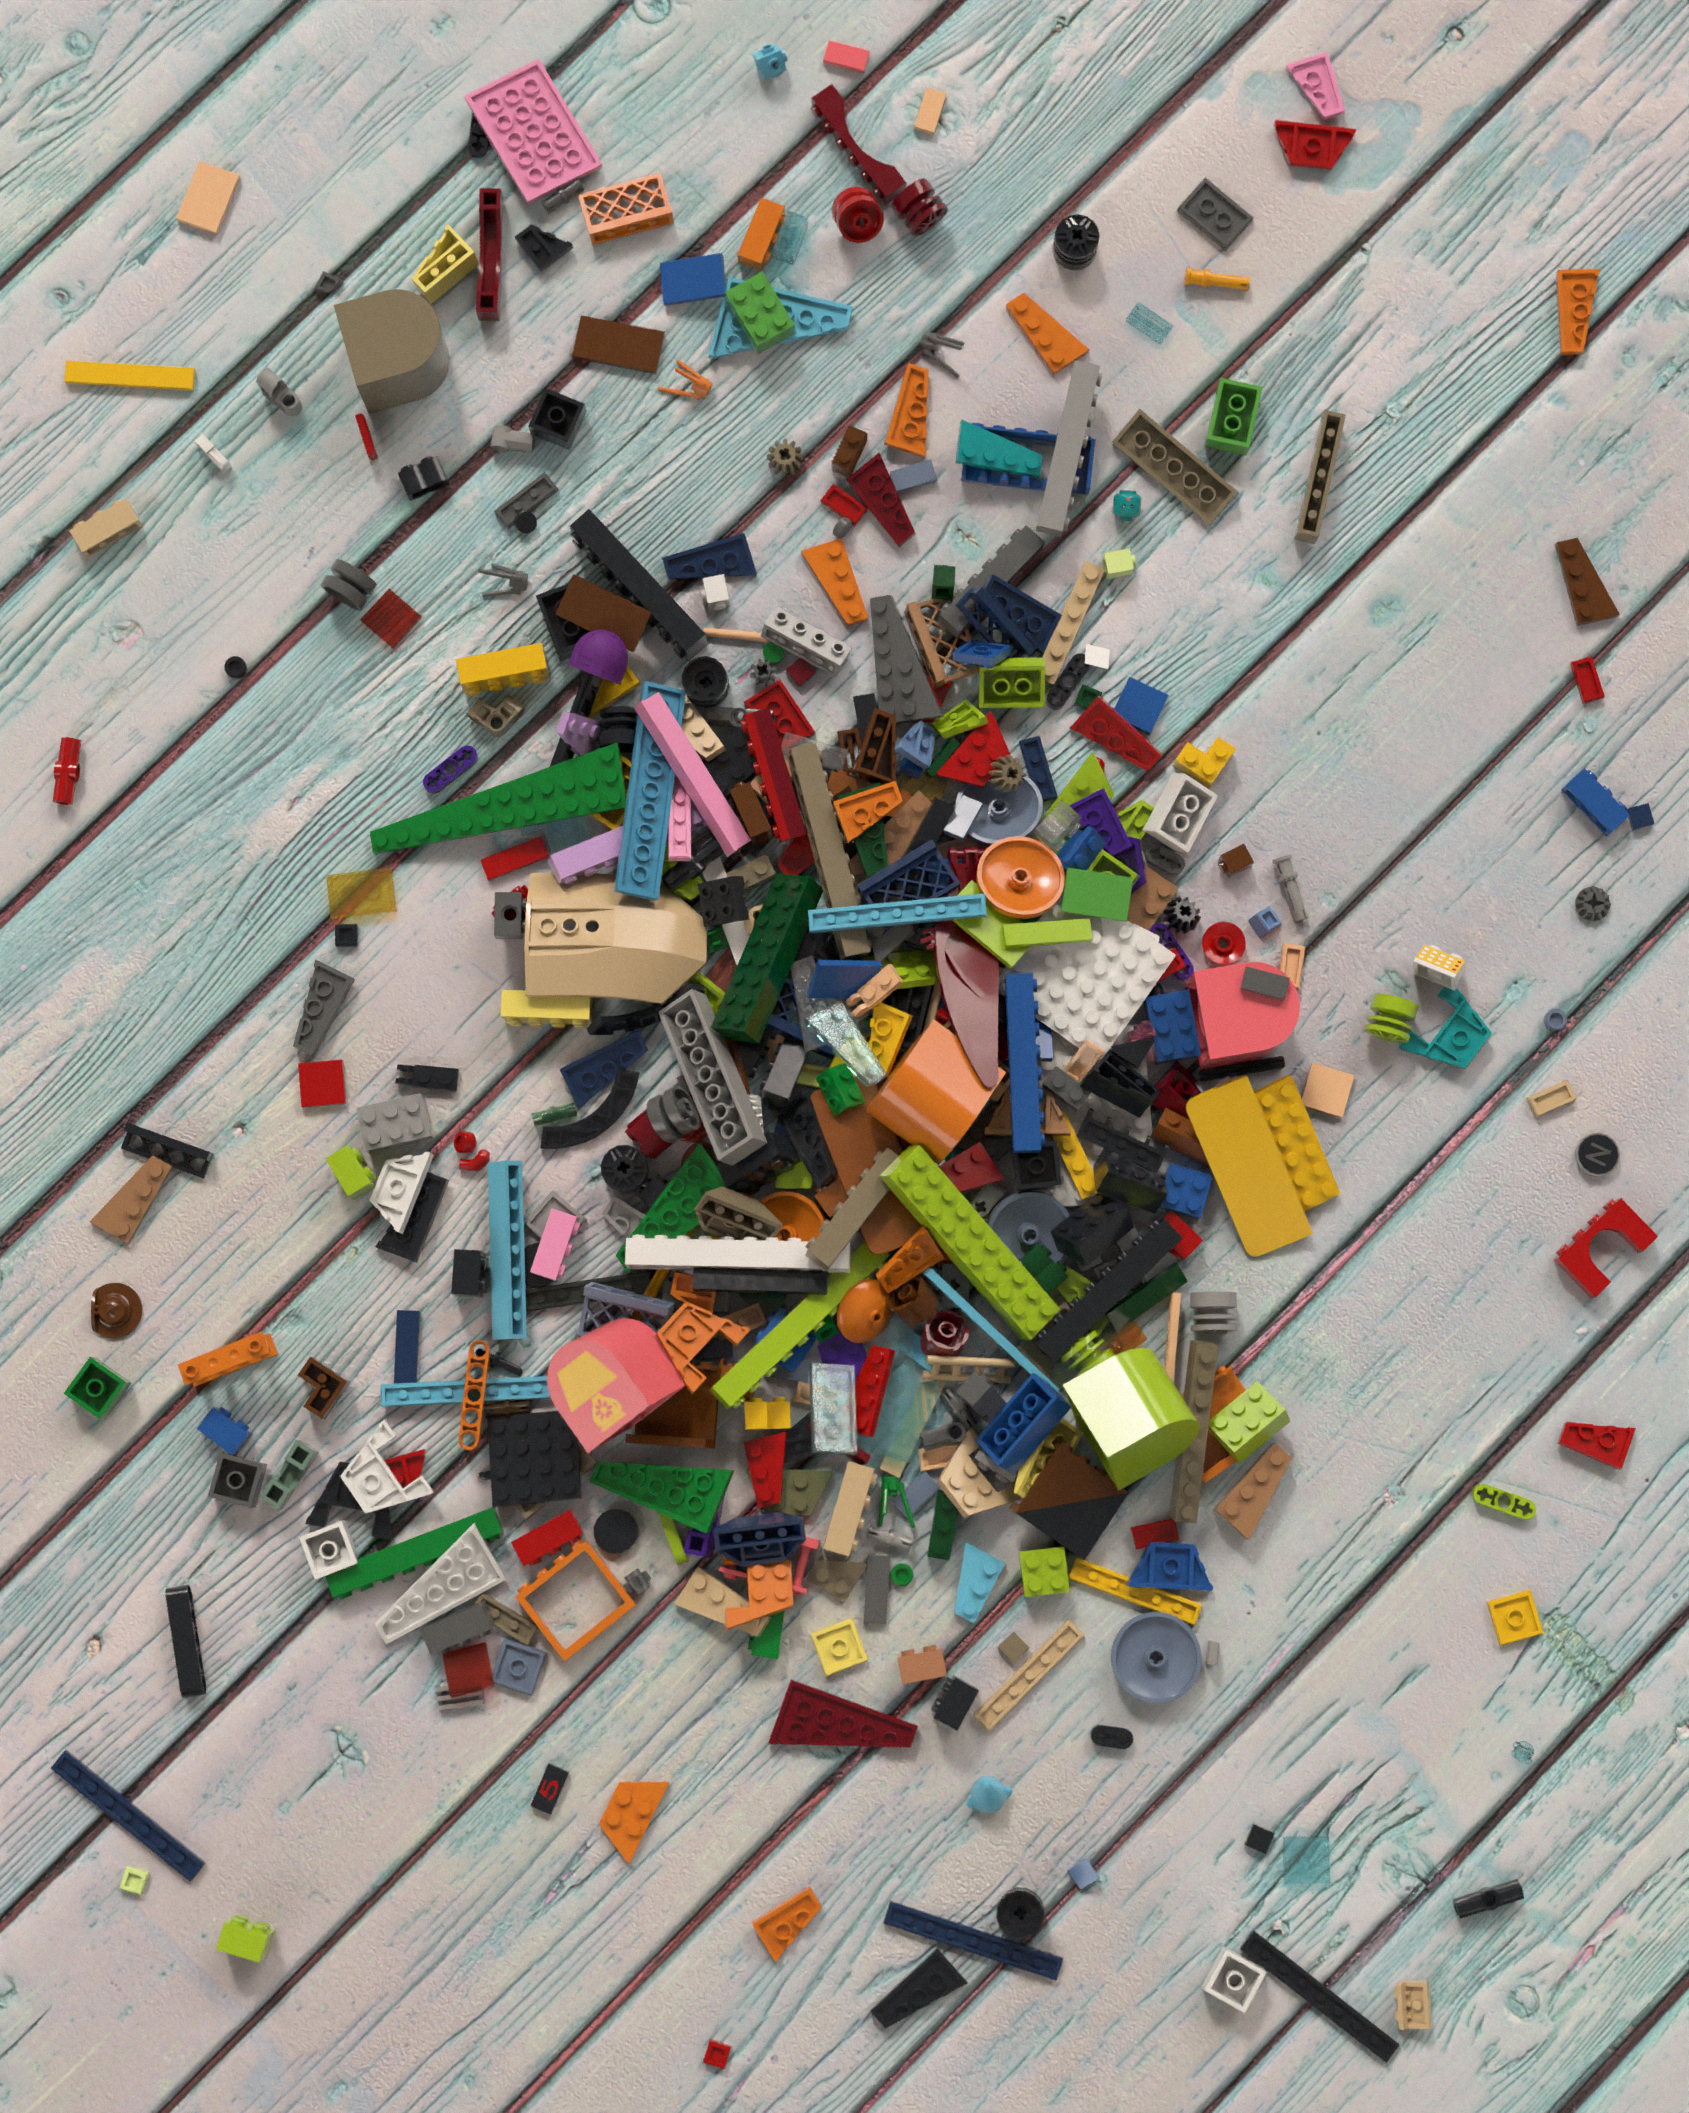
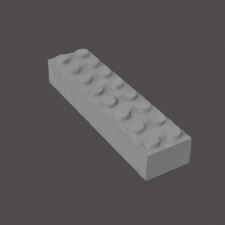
M691 989L658 1013L718 1161L734 1165L765 1145L767 1140L726 1041L711 1028L715 1015L707 996Z

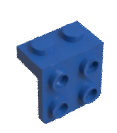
M1087 826L1084 831H1075L1057 856L1065 871H1067V868L1087 870L1107 843L1094 828Z
M780 1307L777 1313L773 1312L767 1321L769 1325L765 1331L761 1329L755 1338L756 1345L788 1315L786 1310ZM809 1332L807 1334L809 1339L801 1347L796 1345L791 1350L794 1354L784 1363L780 1360L777 1364L789 1372H795L815 1343L816 1336Z

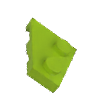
M966 699L944 714V717L934 721L932 726L945 739L988 723V720L983 713Z
M1143 800L1136 802L1131 807L1117 814L1127 835L1140 839V841L1146 834L1143 829L1154 807Z

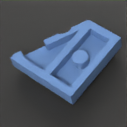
M921 720L912 726L895 746L894 750L922 769H927L931 764L937 731Z

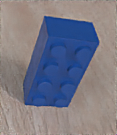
M1032 1373L978 1436L976 1441L999 1467L1014 1475L1072 1407L1048 1381Z

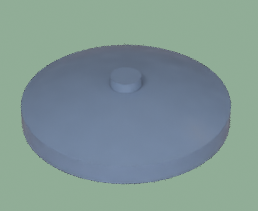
M1025 776L1021 778L1024 784L1018 786V790H1010L1005 793L1002 789H995L996 783H991L990 780L983 788L965 783L957 795L955 808L963 795L983 803V808L967 837L977 844L986 847L1008 837L1019 836L1029 838L1037 830L1043 815V800L1036 784L1029 777Z
M1021 1191L1003 1199L991 1212L987 1224L1018 1260L1036 1243L1039 1246L1044 1244L1052 1252L1049 1257L1055 1263L1058 1260L1063 1263L1067 1258L1066 1255L1058 1252L1050 1232L1060 1222L1069 1217L1067 1210L1054 1197L1040 1191Z
M1147 1612L1135 1616L1121 1627L1112 1644L1111 1666L1118 1683L1127 1693L1143 1702L1161 1704L1180 1698L1194 1685L1201 1669V1648L1196 1635L1185 1622L1171 1614Z

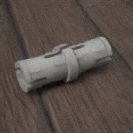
M870 1525L869 1531L871 1532H868L867 1539L885 1543L887 1547L891 1545L908 1552L910 1551L911 1545L909 1544H912V1537L894 1533L895 1530L892 1529L888 1531Z

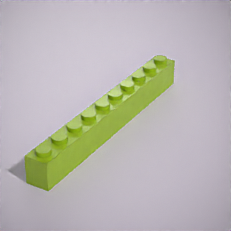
M864 1242L851 1254L850 1273L830 1274L828 1276L827 1295L809 1294L709 1391L727 1410L732 1406L736 1409L745 1401L743 1396L748 1391L753 1393L761 1385L759 1380L764 1375L769 1378L777 1370L775 1365L780 1360L784 1363L794 1354L791 1350L796 1345L801 1347L809 1339L807 1334L810 1331L814 1330L817 1332L825 1324L823 1319L828 1314L832 1317L838 1312L842 1298L853 1285L865 1279H872L870 1274L875 1269L879 1271L887 1263L886 1259L890 1254L875 1255L868 1250Z

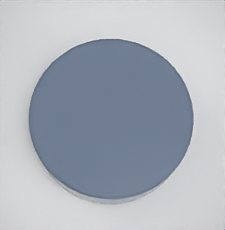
M1552 1009L1545 1014L1544 1024L1551 1031H1559L1566 1026L1567 1016L1560 1009Z

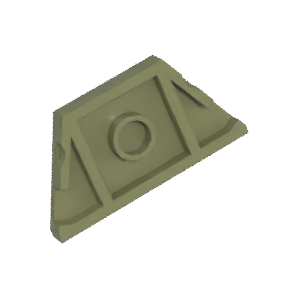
M747 1469V1474H748L749 1479H750V1481H751V1483H752V1479H751V1475H750V1470ZM783 1470L782 1501L779 1504L763 1507L765 1513L782 1512L791 1515H811L833 1471Z

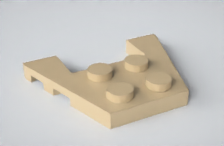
M972 1427L966 1431L964 1439L957 1445L955 1453L937 1480V1484L964 1518L1022 1499L1014 1493V1481L1013 1483H1008L999 1492H996L969 1457V1454L980 1446L976 1441L978 1435Z

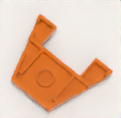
M685 1302L656 1333V1337L689 1392L693 1395L707 1379L690 1363L718 1332L733 1345L737 1346L747 1336L750 1329L745 1326L736 1325L731 1320L722 1319L713 1315L710 1311Z
M722 1555L723 1565L736 1564ZM791 1561L747 1566L749 1607L725 1608L726 1630L734 1629L741 1624H748L755 1619L767 1617L793 1607Z

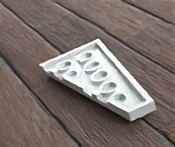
M475 1524L375 1622V1626L386 1644L506 1580L504 1573Z

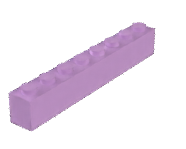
M691 800L692 834L697 831L696 828L701 826L707 828L708 825ZM623 826L550 855L548 863L558 884L565 882L568 885L577 881V877L581 875L590 876L598 872V868L603 866L610 868L616 865L619 858ZM667 831L666 844H668V831Z

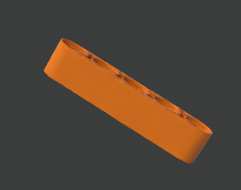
M481 1340L474 1341L470 1345L459 1430V1444L465 1450L476 1449L481 1438L490 1360V1347ZM482 1344L485 1346L486 1352L482 1357H477L474 1354V1348ZM473 1368H482L483 1376L480 1379L472 1378L471 1371ZM473 1389H478L481 1393L480 1399L476 1402H472L469 1399V1392ZM471 1411L476 1412L478 1415V1420L474 1424H469L466 1421V1415ZM467 1434H473L475 1437V1443L471 1447L466 1446L463 1442Z

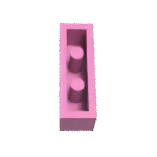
M551 1208L530 1270L531 1273L554 1281H558L559 1277H563L566 1265L563 1264L565 1257L570 1256L573 1244L570 1243L572 1236H576L580 1228V1223L577 1222L578 1217Z

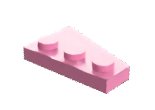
M1328 52L1286 65L1288 71L1324 120L1345 114Z

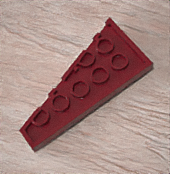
M791 1679L768 1744L911 1748L918 1725Z

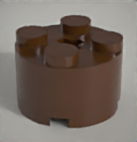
M917 1275L902 1284L896 1291L890 1292L888 1306L910 1328H913L926 1319L931 1320L935 1317L940 1295L927 1281Z

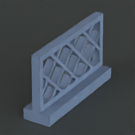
M590 1282L584 1287L583 1295H585L578 1336L589 1333L585 1331L586 1322L590 1319L594 1321L597 1328L602 1326L596 1316L605 1311L610 1321L616 1320L608 1309L612 1305L619 1306L623 1312V1315L617 1319L623 1317L632 1319L629 1313L634 1310L639 1311L645 1319L641 1322H647L649 1327L657 1333L660 1329L657 1330L650 1319L654 1316L663 1317L664 1325L671 1318L675 1303ZM590 1300H597L603 1309L594 1314L589 1306Z

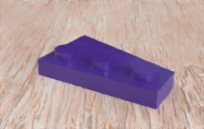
M1104 788L1065 808L1085 829L1087 826H1090L1096 830L1107 843L1104 848L1113 857L1133 847Z

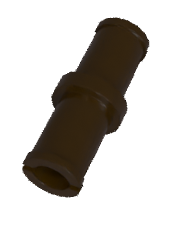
M507 1400L505 1403L485 1404V1410H495L494 1412H485L486 1419L501 1416L510 1418V1415L530 1413V1408L521 1409V1407L530 1406L529 1400L520 1402H509Z

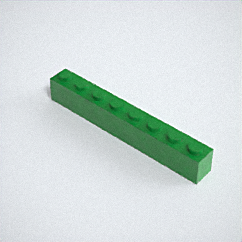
M495 1507L357 1559V1564L326 1575L325 1578L332 1597L339 1596V1599L342 1600L352 1596V1591L360 1588L361 1592L373 1588V1583L381 1580L383 1584L394 1580V1574L402 1572L404 1576L416 1571L415 1566L423 1564L424 1567L433 1565L437 1561L436 1558L441 1557L473 1524L476 1525L481 1536L488 1543L500 1539L499 1534L503 1533L504 1530Z

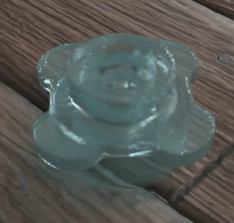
M1526 1741L1514 1742V1750L1511 1752L1512 1756L1520 1762L1531 1764V1757L1534 1754L1533 1746Z

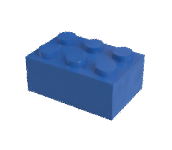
M1189 990L1146 997L1143 1003L1149 1035L1155 1039L1152 1045L1155 1065L1198 1058L1201 1052Z

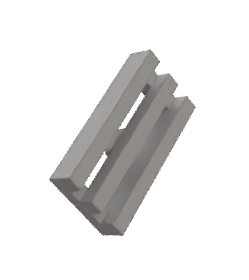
M481 1681L436 1687L438 1710L484 1704ZM477 1687L478 1691L442 1696V1691ZM478 1696L479 1700L443 1705L444 1700Z

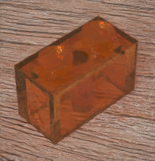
M1133 1321L1109 1338L1111 1340L1109 1345L1117 1355L1136 1348L1147 1340V1337L1137 1323Z

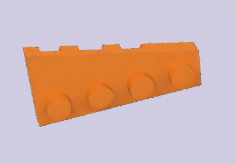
M908 363L884 445L925 458L929 369Z

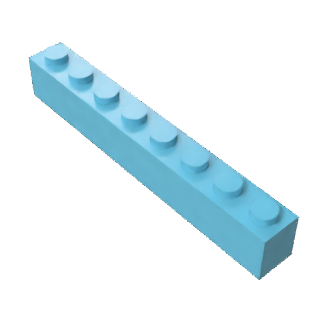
M504 1160L488 1163L492 1340L527 1339L522 1161Z

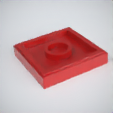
M342 1059L298 1063L302 1108L346 1104Z

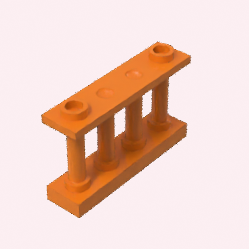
M263 1331L177 1365L185 1386L192 1383L194 1387H197L276 1356L278 1351L270 1333L264 1335Z

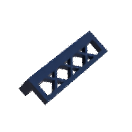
M971 587L955 605L987 642L996 643L993 639V630H999L1002 633V643L996 644L1013 645L1017 652L1012 658L1031 655L1036 649L982 587ZM970 598L975 602V612H969L964 606ZM980 614H985L988 617V627L980 625Z

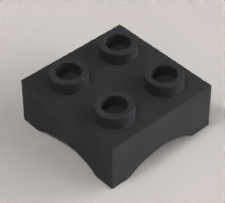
M731 876L698 883L704 927L749 920V913L743 897V876Z

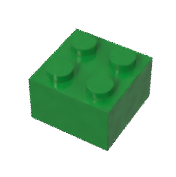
M89 1357L63 1394L98 1419L106 1420L131 1385V1382L96 1357Z

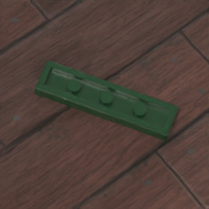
M1174 1262L1115 1304L1105 1316L1114 1331L1118 1332L1188 1281L1179 1265Z

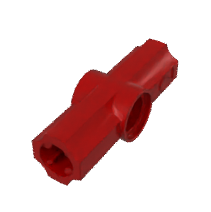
M71 737L61 738L59 758L54 765V803L73 805L75 784L80 777V764L78 762L81 740Z

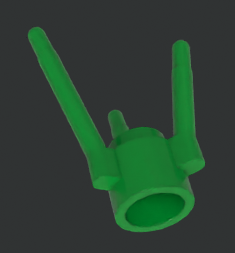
M899 1477L881 1478L878 1525L882 1526L883 1517L887 1514L888 1497L898 1496L897 1492H900L910 1526L914 1528L915 1524L905 1494L904 1483H899Z

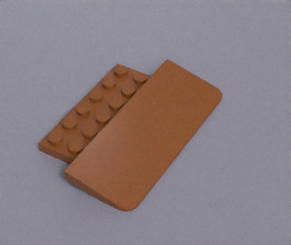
M870 1072L854 1077L866 1102L861 1106L845 1110L837 1116L833 1115L821 1089L816 1090L810 1096L845 1193L848 1192L853 1184L856 1187L862 1181L859 1179L860 1175L866 1168H872L875 1164L872 1160L879 1151L884 1152L888 1147L897 1155H900L911 1145L866 1112L867 1107L878 1092ZM945 1159L940 1164L936 1163V1165L939 1167L940 1165L944 1164ZM890 1189L861 1226L860 1230L868 1250L875 1255H882L902 1248L922 1225Z

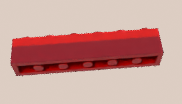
M770 708L744 714L740 724L743 733H747L749 737V742H746L749 754H754L756 762L753 763V768L756 776L760 775L762 784H759L762 797L766 796L768 805H765L768 817L773 818L775 826H772L774 838H779L781 843L805 836L807 834Z

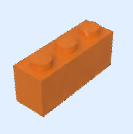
M762 197L760 198L737 254L738 263L762 271L764 265L769 264L772 256L770 250L772 246L777 245L780 236L778 230L780 227H784L787 220L785 206Z

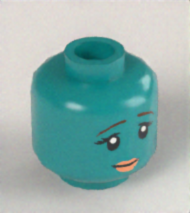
M1119 490V493L1114 495L1112 512L1115 516H1120L1119 521L1132 522V517L1140 515L1141 497L1136 494L1137 491Z

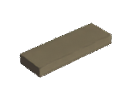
M484 1592L481 1593L475 1604L486 1601L495 1621V1627L528 1646L539 1629L538 1626Z

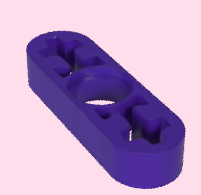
M466 745L453 753L425 775L423 779L425 789L433 794L443 790L476 764L478 760L476 750L472 746ZM464 752H472V760L465 759L461 762L463 767L460 768L455 759L458 757L459 761L464 758ZM448 764H454L457 770L455 774L447 775L444 771L445 767ZM441 771L443 777L447 780L443 782L442 778L437 781V787H428L430 785L429 780L431 778L433 780L440 777L438 772Z
M1162 923L1153 925L1150 932L1155 934V929L1163 930L1164 934L1162 936L1166 941L1168 938L1171 940L1164 944V947H1175L1183 958V962L1189 968L1187 970L1188 975L1184 973L1179 974L1178 972L1173 975L1181 981L1189 979L1194 972L1191 961L1166 925ZM1159 938V943H1160V944L1163 943V941L1161 940V938Z

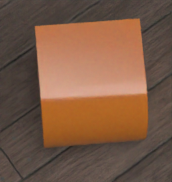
M933 1019L900 1058L870 1102L866 1112L911 1145H920L934 1162L940 1164L969 1129L997 1085L992 1088H986L981 1083L969 1063L957 1036ZM998 1067L997 1085L1006 1073L1000 1067Z

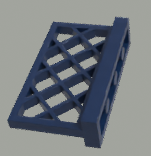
M931 839L859 883L857 887L858 893L862 899H865L867 904H877L873 903L870 899L876 893L885 895L883 903L887 902L888 895L900 897V901H903V898L910 900L942 898L961 886V883ZM936 857L940 862L939 870L927 868L928 861ZM914 870L922 872L920 882L908 880L909 873ZM925 873L937 875L935 885L923 882ZM940 876L950 877L954 882L947 887L938 885ZM894 882L904 883L902 893L889 891L890 885ZM907 884L919 886L917 896L905 894ZM922 887L934 889L933 896L929 898L920 897ZM884 926V929L888 931L894 926Z
M786 978L784 984L787 985L790 993L782 997L779 995L777 1000L782 1013L779 1015L771 1014L765 1029L784 1038L787 1036L809 1044L811 1051L833 1060L840 1047L839 1044L842 1043L850 1021L845 1018L844 1023L838 1024L833 1013L838 1011V1008L828 998H815L817 1000L813 1001V998H809L807 995L808 988ZM799 992L805 993L809 1003L800 1006L795 994ZM791 996L796 1008L786 1011L782 999ZM818 1001L825 1003L828 1012L819 1015L814 1003ZM810 1005L814 1018L805 1020L801 1008ZM797 1010L801 1023L796 1025L790 1022L788 1013ZM829 1014L833 1027L825 1030L820 1017ZM815 1019L820 1029V1032L816 1034L810 1032L807 1025L808 1022ZM835 1029L838 1036L836 1044L828 1040L827 1031Z

